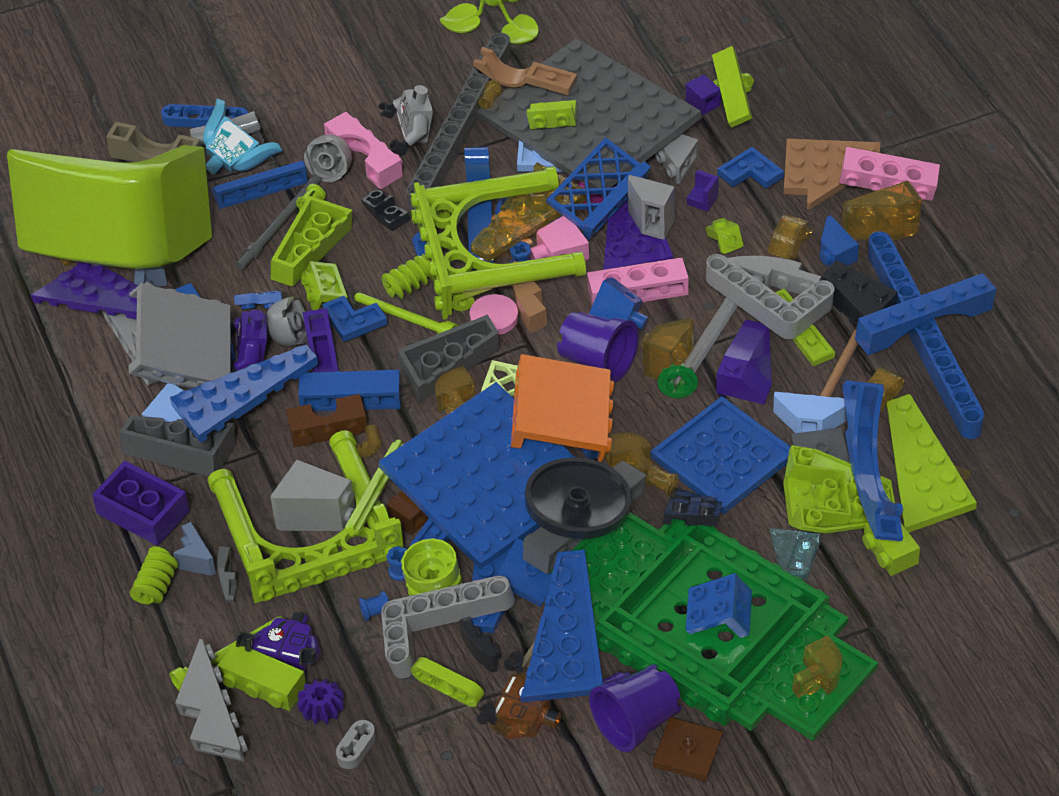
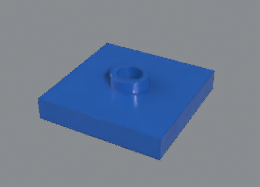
M516 538L497 576H504L508 579L513 593L541 607L549 592L552 573L550 572L547 575L523 560V540Z

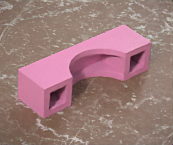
M344 112L324 123L325 134L341 137L347 142L351 151H358L368 156L365 159L366 175L378 188L382 189L403 177V162L400 156L390 151L384 142H380L369 129H365L357 118H353L347 112Z

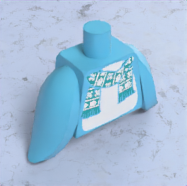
M216 98L214 110L203 133L206 153L211 157L206 163V169L211 174L215 175L222 166L231 173L235 170L239 172L247 171L283 151L279 143L272 142L259 145V142L225 116V101Z

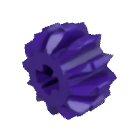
M314 678L312 685L305 683L304 690L299 691L298 710L303 714L306 721L312 719L315 725L319 721H324L328 724L329 718L337 720L338 712H343L344 695L336 682L329 684L327 678L322 682H318Z

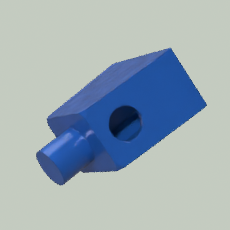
M612 277L603 280L589 314L609 319L622 318L635 322L640 330L646 327L649 320L648 316L638 312L642 304L640 297Z

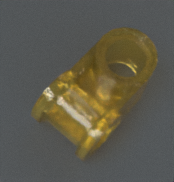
M882 366L875 371L874 375L867 382L883 384L884 393L880 412L887 405V401L892 400L893 397L898 395L904 383V377Z

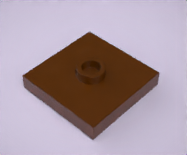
M670 718L654 757L653 767L707 782L723 738V731Z

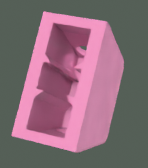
M562 216L537 231V246L531 248V254L529 255L531 260L582 251L586 261L589 259V242L574 223Z

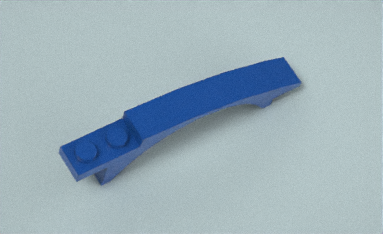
M845 380L842 386L848 422L845 436L851 468L862 507L876 539L902 541L903 534L900 515L903 512V505L895 504L887 497L882 486L878 466L877 436L879 414L884 393L883 384Z

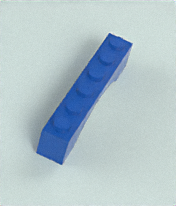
M981 273L858 318L855 340L867 355L889 348L908 331L933 318L949 314H964L973 317L992 310L997 288Z

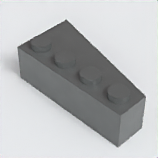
M487 314L398 349V367L419 404L498 350V331Z
M130 416L119 432L122 454L205 476H210L214 471L221 469L236 446L234 423L225 422V427L220 431L214 429L208 433L207 439L202 443L198 441L182 419L164 422L163 418Z

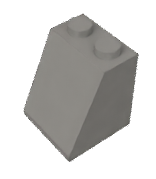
M299 460L295 461L270 496L276 529L280 531H342L355 510L351 480Z

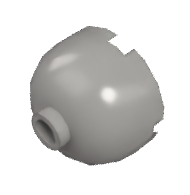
M324 134L315 138L308 145L304 153L305 165L312 175L316 174L322 177L321 181L334 182L339 180L349 170L352 161L351 149L341 137L333 134Z
M293 296L275 302L269 307L266 314L267 335H270L277 344L287 347L302 345L307 342L303 312L305 310L299 300L293 301Z

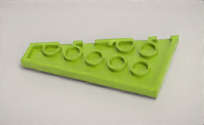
M908 394L887 401V414L900 503L903 505V524L908 533L976 509V500L912 396Z

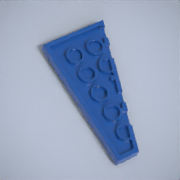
M307 345L296 347L291 351L272 356L265 361L251 364L247 368L234 373H228L221 378L205 382L200 386L171 396V405L198 441L202 443L207 439L208 433L214 429L220 431L225 427L224 423L231 418L241 417L266 400V395L272 390L278 392L284 388V382L289 379H297L318 365L317 356Z
M585 550L557 553L549 592L546 596L543 615H541L532 650V658L520 697L521 703L589 696L593 688L603 684Z

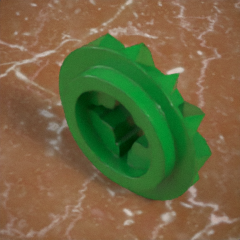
M672 363L668 368L663 367L662 372L658 374L657 383L664 395L671 398H684L696 390L698 378L692 367H685L683 363L680 366H675ZM680 375L681 380L674 386V379Z

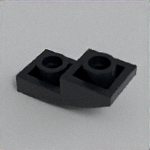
M380 188L361 199L365 208L391 231L410 220L409 213L394 203L393 196Z
M470 617L460 619L461 637L470 653L486 669L492 673L497 672V660L500 659L497 644H492L488 635L481 636L479 627H473Z

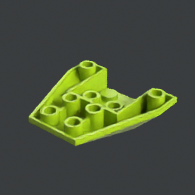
M791 445L783 484L789 525L800 530L825 534L863 529L864 524L868 520L858 495L851 463L817 449ZM880 476L887 497L895 503L891 480Z

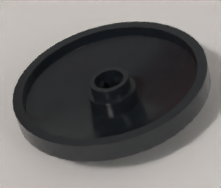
M562 458L550 461L532 473L526 484L525 506L531 518L545 530L567 538L590 539L609 534L625 522L630 512L631 491L621 474L604 463L587 458Z

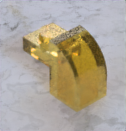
M787 214L783 215L772 235L768 253L789 260L797 258L802 240L809 239L812 229L806 227L808 221Z
M464 366L447 371L438 378L435 384L438 412L446 410L448 415L475 396L474 382Z
M630 432L608 435L609 438H612L610 452L604 455L608 466L615 467L618 463L624 461L646 474V484H649V475L653 470L650 461V443L644 437Z
M826 636L805 647L803 663L807 669L794 675L792 691L798 698L805 694H813L820 687L828 695L839 683L842 655L831 638Z

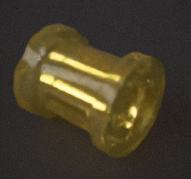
M654 465L647 474L646 486L659 488L666 495L670 496L673 487H677L679 475L667 473L661 470L658 465Z

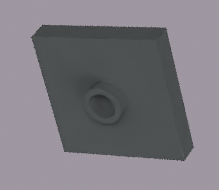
M842 428L791 434V443L794 446L817 449L850 463Z

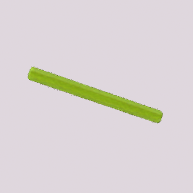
M402 440L393 442L384 457L403 445ZM379 467L345 526V532L349 533L350 537H355L356 534L360 533L372 511V506H375L390 479Z

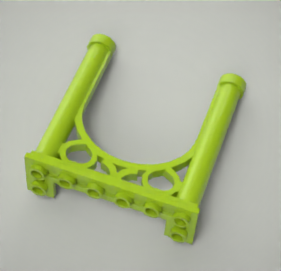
M555 166L546 167L542 171L427 189L424 188V185L419 186V182L414 183V193L410 194L412 207H415L414 210H411L412 222L418 225L421 241H426V245H424L426 259H431V262H429L431 277H436L434 289L438 296H434L435 307L437 311L441 310L443 320L448 319V315H452V308L456 311L470 309L475 302L474 295L491 290V288L574 275L575 277L586 275V264L582 251L516 263L494 264L483 261L468 252L457 234L458 222L466 210L479 202L556 190L559 187ZM435 226L446 229L444 232L437 234ZM441 247L448 248L451 251L443 257ZM462 260L466 265L461 269H455L450 266V262Z
M340 431L330 438L329 444L344 477L351 480L354 500L357 506L371 480L357 451V443L352 432ZM219 469L208 477L209 487L217 497L249 577L255 604L268 601L286 593L295 592L298 589L320 584L323 581L338 576H345L348 573L363 568H369L375 564L387 561L386 556L391 548L397 546L404 548L401 522L399 519H395V517L389 519L383 503L381 504L380 499H378L375 506H372V511L366 520L369 528L363 526L360 533L355 535L367 538V541L357 546L348 545L347 542L351 537L349 533L345 532V528L331 539L312 546L290 548L271 544L261 538L255 531L232 472L228 469ZM339 546H341V552H338ZM261 551L271 556L267 559H264ZM282 559L295 562L293 566L285 569L275 568V565ZM301 559H305L307 563L302 564Z

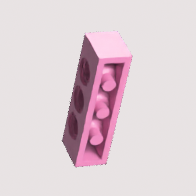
M846 147L839 183L932 201L937 188L940 165Z
M683 258L587 272V288L592 305L603 280L610 277L616 279L640 297L642 302L688 295V275Z

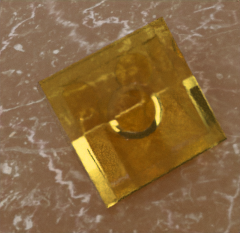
M687 318L656 325L650 334L647 333L642 340L644 351L642 364H644L645 376L658 381V374L662 372L663 367L668 368L672 363L675 366H680L684 363L694 348V319Z

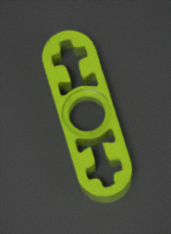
M419 657L411 667V673L418 681L467 706L476 707L484 696L483 689L477 683L425 657Z

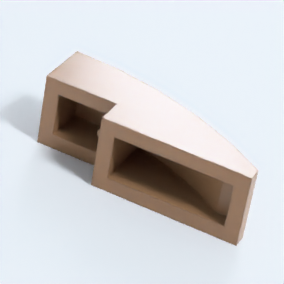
M534 281L513 284L514 302L517 305L518 314L528 331L533 333L547 326V312L542 304V290Z

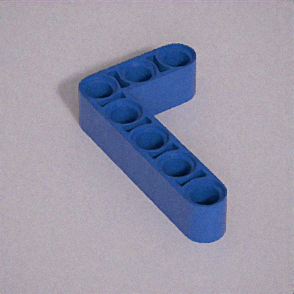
M489 147L465 148L467 182L491 179ZM492 199L479 202L468 209L469 252L473 256L489 263H494Z

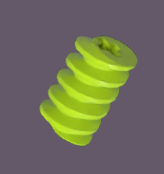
M425 254L416 256L414 260H408L405 265H399L397 269H392L389 274L384 273L382 275L383 286L390 297L394 298V295H397L400 299H403V290L410 295L412 294L411 286L416 290L420 289L419 281L426 286L428 285L427 277L433 282L436 280L435 276L431 277L429 262L431 261L426 259Z
M156 546L149 549L137 579H135L130 590V596L134 601L144 605L162 602L167 586L171 583L170 578H173L174 570L179 565L178 561L167 550Z

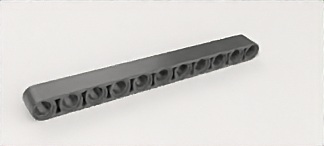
M496 33L490 37L485 48L494 50L496 56L507 65L511 58L510 37L505 33ZM480 55L478 60H482L483 55ZM476 67L473 68L407 188L410 212L415 209V207H412L410 194L414 193V183L419 182V186L424 185L425 189L439 187L443 184L478 119L477 111L486 104L497 82L493 81Z

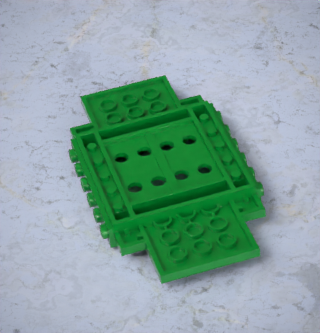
M629 512L627 519L619 528L604 536L583 539L572 550H585L598 648L602 652L610 653L620 663L630 666L638 672L650 665H657L658 667L655 669L659 672L665 670L675 682L680 693V699L687 706L698 709L708 719L718 722L724 727L733 719L752 731L769 713L814 741L878 669L877 661L836 637L848 624V617L829 606L830 597L822 590L813 588L800 577L793 576L776 563H771L761 557L758 552L746 548L736 539L718 531L714 526L685 525L684 520L672 519L671 525L664 524L658 530ZM710 571H719L722 573V577L736 573L752 590V598L762 597L766 600L763 606H754L751 603L750 635L741 638L726 623L689 634L686 631L687 614H678L674 609L676 606L688 605L689 588L712 581L707 576ZM669 622L673 625V629L669 632H663L658 629L660 623ZM721 632H730L734 637L732 640L725 642L720 640L718 635ZM712 649L717 652V656L713 659H706L702 656L704 650Z

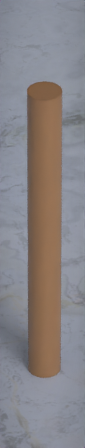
M856 329L853 331L820 396L831 397L858 345L855 340Z

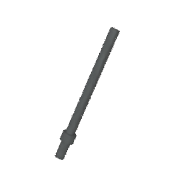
M313 175L262 235L245 249V254L236 263L240 270H244L251 260H255L261 254V249L298 208L296 200L307 192L306 188L308 185H318L321 182V178L318 175Z

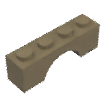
M115 122L106 136L110 157L132 162L154 158L182 145L202 147L199 138L178 135L176 140L170 144L156 143L145 137L137 126Z

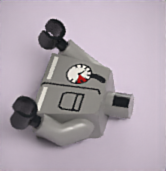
M417 85L414 89L404 90L402 96L395 99L393 104L381 102L378 106L379 109L383 110L380 115L386 118H392L397 109L396 115L404 141L401 142L394 139L390 143V148H392L393 153L399 156H403L406 153L408 145L412 146L414 143L428 142L433 111L427 94L428 89L425 86Z

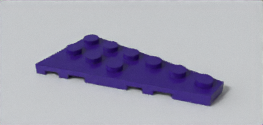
M628 200L608 220L603 270L673 259L666 238L663 240L644 235L640 232L628 212Z
M79 262L77 266L61 273L55 280L31 294L34 303L40 304L42 301H48L51 306H58L61 303L67 304L69 309L94 313L104 310L107 315L115 316L117 313H122L126 315V318L137 319V298L130 297V293L138 285L102 265Z

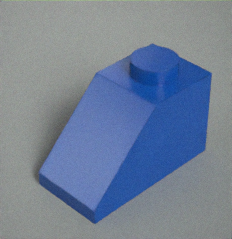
M831 215L828 216L821 238L819 253L821 262L830 267L836 260L846 265L858 261L859 244Z

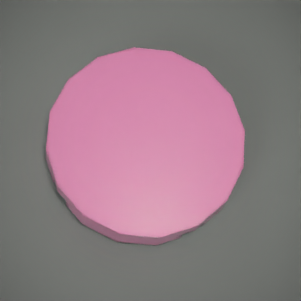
M492 294L477 299L471 306L469 313L470 321L488 314L498 331V335L511 331L518 321L517 305L512 299L504 295Z

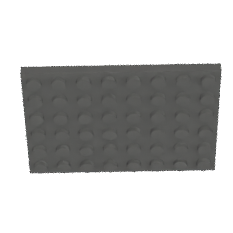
M577 38L541 63L577 74V81L569 95L525 83L520 87L507 88L477 111L479 119L517 143L520 140L525 148L535 151L541 158L568 175L580 165L605 137L641 164L702 118L699 109ZM576 100V126L530 129L527 109H530L531 104ZM605 146L601 151V158H614V154ZM615 163L602 164L603 173L616 172ZM619 163L620 172H630L633 169L628 163ZM588 164L586 166L587 174L599 173L598 164ZM617 178L604 179L605 188H611L615 185ZM588 179V187L601 188L600 179Z

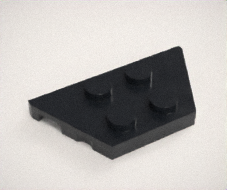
M673 487L664 512L663 524L671 525L672 519L684 520L685 525L717 526L723 502L718 501L717 498L712 496H702Z

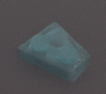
M770 528L778 565L793 576H798L802 580L808 581L821 541L820 534Z

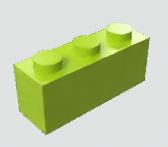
M234 642L217 665L223 678L222 683L229 688L235 687L252 698L258 697L275 708L281 707L290 711L298 700L299 691L304 690L303 687L306 683L304 671L251 649V652H247L244 646L235 647L236 642Z

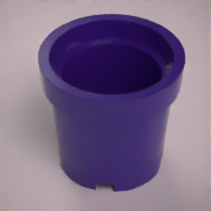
M578 311V313L572 312L561 326L559 334L563 335L562 343H557V349L562 358L577 364L609 369L610 380L617 382L625 376L634 361L639 341L638 328L635 322L627 319H609Z
M650 665L617 682L608 681L593 688L590 692V709L599 730L610 744L622 752H630L645 741L646 735L678 714L681 710V705L677 707V700L681 697L675 682L665 670L662 672L656 670L657 665Z

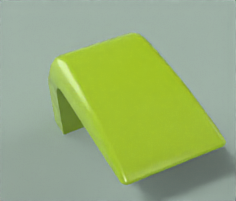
M182 145L154 158L130 163L10 149L7 152L18 247L23 251L82 263L129 269H151L181 260L212 238L204 147Z

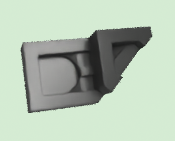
M219 546L217 564L222 592L226 602L234 603L238 581L236 572H231L233 561L230 547Z

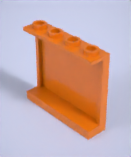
M521 354L515 377L511 447L521 449L525 438L598 451V461L602 463L605 453L610 452L612 438L608 437L612 428V419L609 418V415L613 408V400L609 399V396L612 395L614 381L610 380V370Z

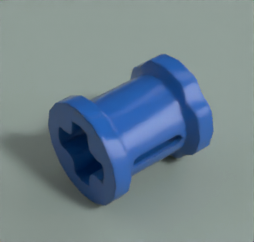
M520 241L510 246V253L513 258L510 263L531 260L529 258L531 248L528 243Z
M400 546L391 548L386 556L387 562L390 564L388 568L389 576L395 581L405 580L401 560L407 549Z
M381 591L379 595L368 599L359 598V606L364 620L368 621L370 617L381 614L382 607L389 601L385 591Z

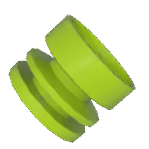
M433 538L425 539L412 544L405 551L401 563L409 596L463 584L456 552L447 542Z

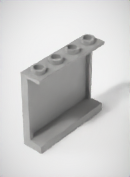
M141 283L130 293V297L137 298L136 359L129 364L130 375L192 389L230 373V305L221 303L218 300L199 298L195 294L187 295L179 293L174 289L155 287L151 283Z

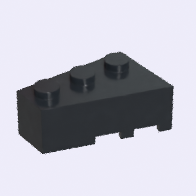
M838 260L823 273L822 280L828 281L834 286L833 306L840 313L843 312L850 319L849 322L854 327L858 324V318L897 304V291Z

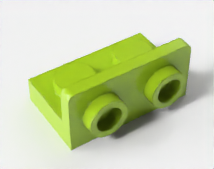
M576 100L531 104L530 109H527L530 129L576 126Z
M309 261L306 270L302 272L301 283L305 287L307 300L310 302L312 310H318L322 302H329L345 296L347 299L336 264Z

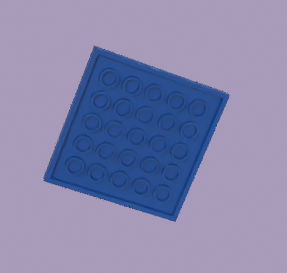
M497 382L379 461V468L480 569L511 548L516 538L522 540L540 527L531 518L525 506L526 484L532 473L550 461L574 457L563 445L525 438L521 449L511 447L514 398Z

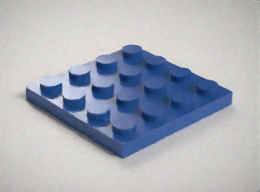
M721 396L650 451V458L697 494L717 498L718 501L723 502L721 512L725 514L787 465L790 446Z

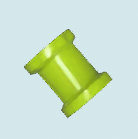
M309 184L306 188L307 192L296 200V205L300 210L308 196L324 200L326 193L319 185Z

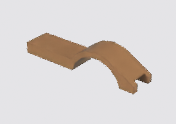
M484 47L481 48L482 60L475 59L473 61L474 67L493 81L506 87L515 88L527 83L569 95L577 81V74L537 62H533L532 66L526 69L509 67L496 56L494 50Z

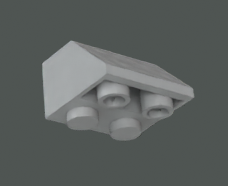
M629 175L628 212L642 234L665 240L675 221V187Z

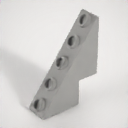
M683 133L655 153L657 162L665 167L668 176L673 178L677 184L681 183L698 157V139L683 135Z
M199 639L175 704L180 715L197 719L190 737L196 751L244 762V752L248 751L243 735L237 737L235 729L240 728L235 713L229 714L227 706L231 705L227 690L220 689L219 683L223 682L218 666L213 668L211 660L215 659L210 644L204 645L203 640Z

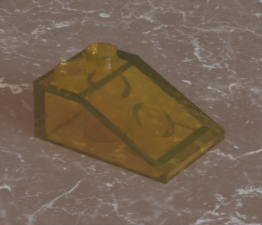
M907 180L843 202L842 227L853 239L869 240V236L877 231L887 233L892 240L912 236L919 233L922 198Z

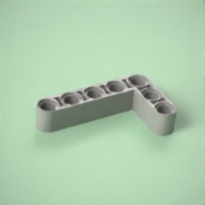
M714 254L707 259L706 282L784 339H794L832 309L834 286L828 281L821 280L815 282L791 302H788L725 256Z
M102 310L106 321L133 362L136 359L137 319L126 318V315L122 313H117L115 316L107 315L106 311ZM143 378L147 386L159 382L156 380Z
M504 576L489 577L394 599L384 604L381 615L385 656L393 674L401 679L412 675L411 667L416 662L413 641L414 631L457 622L467 617L475 618L510 609L515 603V597L508 579Z

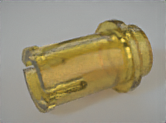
M495 80L486 82L484 92L478 100L480 107L483 109H490L496 96H499L502 91L499 82Z

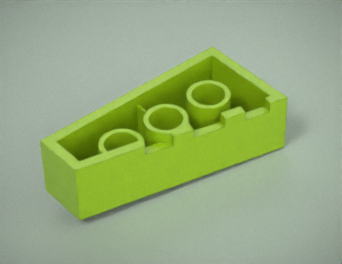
M308 196L271 259V280L293 287L301 279L302 272L306 270L309 261L319 262L352 229L353 210Z

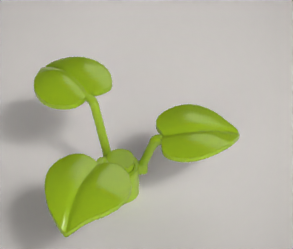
M480 0L478 11L473 4H459L452 8L444 17L440 18L441 24L447 29L456 33H468L480 25L481 21L478 16L482 14L484 3L489 6H497L499 4L509 23L503 27L502 33L510 37V44H522L532 41L539 34L538 25L532 17L524 14L516 16L513 20L509 17L502 3L506 0ZM507 0V1H509V2H516V1H518V0Z

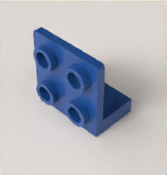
M736 573L689 588L686 631L689 634H693L726 623L740 638L750 635L752 590Z

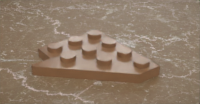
M787 139L784 194L807 195V210L812 209L848 186L839 183L846 147L880 153V142Z

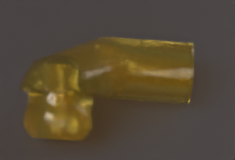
M368 425L365 428L367 441H363V445L358 444L357 451L361 457H372L381 447V440L376 425Z

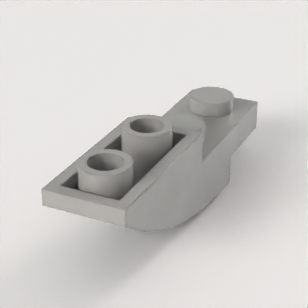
M737 256L728 258L768 288L774 286L801 294L815 282L821 281V276L802 271V263L789 259L769 256Z

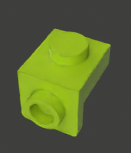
M721 218L713 221L712 225L705 227L707 236L718 241L721 253L726 254L743 247L738 224L726 218Z

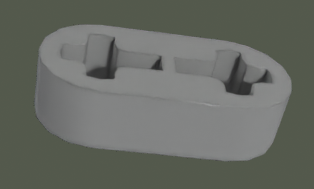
M359 720L355 722L337 746V762L342 768L353 769L357 767L376 740L375 727L370 721Z

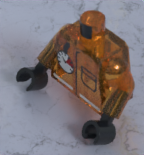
M517 651L512 652L510 657L515 661V664L510 659L504 661V667L508 671L515 670L517 672L516 675L511 674L495 706L485 703L479 708L481 713L477 716V721L482 725L489 722L492 730L497 731L506 739L533 738L537 736L542 724L556 728L559 724L561 713L550 709V700L521 703L520 697L522 689H524L528 668L526 666L522 667L524 660L522 654Z

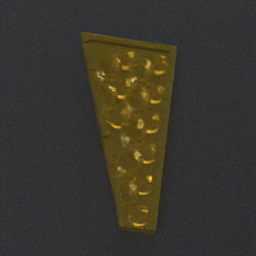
M537 162L534 165L533 172L542 171L546 167ZM557 174L560 186L566 178ZM571 182L572 189H584ZM555 190L508 197L501 206L499 214H495L491 218L490 225L483 228L473 240L471 252L489 262L560 217L562 214L546 203L547 198ZM586 194L573 195L574 204H580L586 200ZM559 195L555 199L561 205L570 204L569 195Z

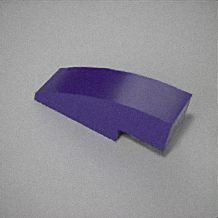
M327 308L303 312L308 347L317 356L318 365L312 368L313 372L338 371Z

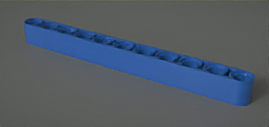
M881 231L872 233L869 236L868 259L880 282L898 292L897 304L921 296L891 237ZM933 318L907 333L959 433L967 439L978 438L982 433L984 412Z

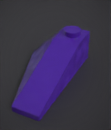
M745 319L726 351L717 371L716 393L765 405L772 387L769 328L763 323Z

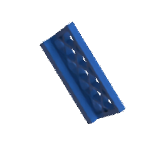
M605 137L547 198L546 203L583 230V236L590 240L628 200L629 175L647 179L651 166L644 161L640 164ZM605 146L613 152L614 158H601V151ZM615 163V173H603L602 164ZM619 163H628L633 169L630 172H620ZM588 164H598L599 173L587 174L586 166ZM617 178L618 185L613 188H605L604 179ZM584 179L585 189H572L571 182L573 180ZM588 179H600L601 188H589ZM586 194L587 204H574L573 195ZM589 194H602L603 201L601 203H590ZM559 195H569L570 204L561 205L555 199ZM587 209L588 217L582 221L575 216V210Z

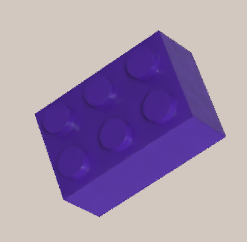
M125 460L92 494L98 515L157 546L189 512L185 491Z

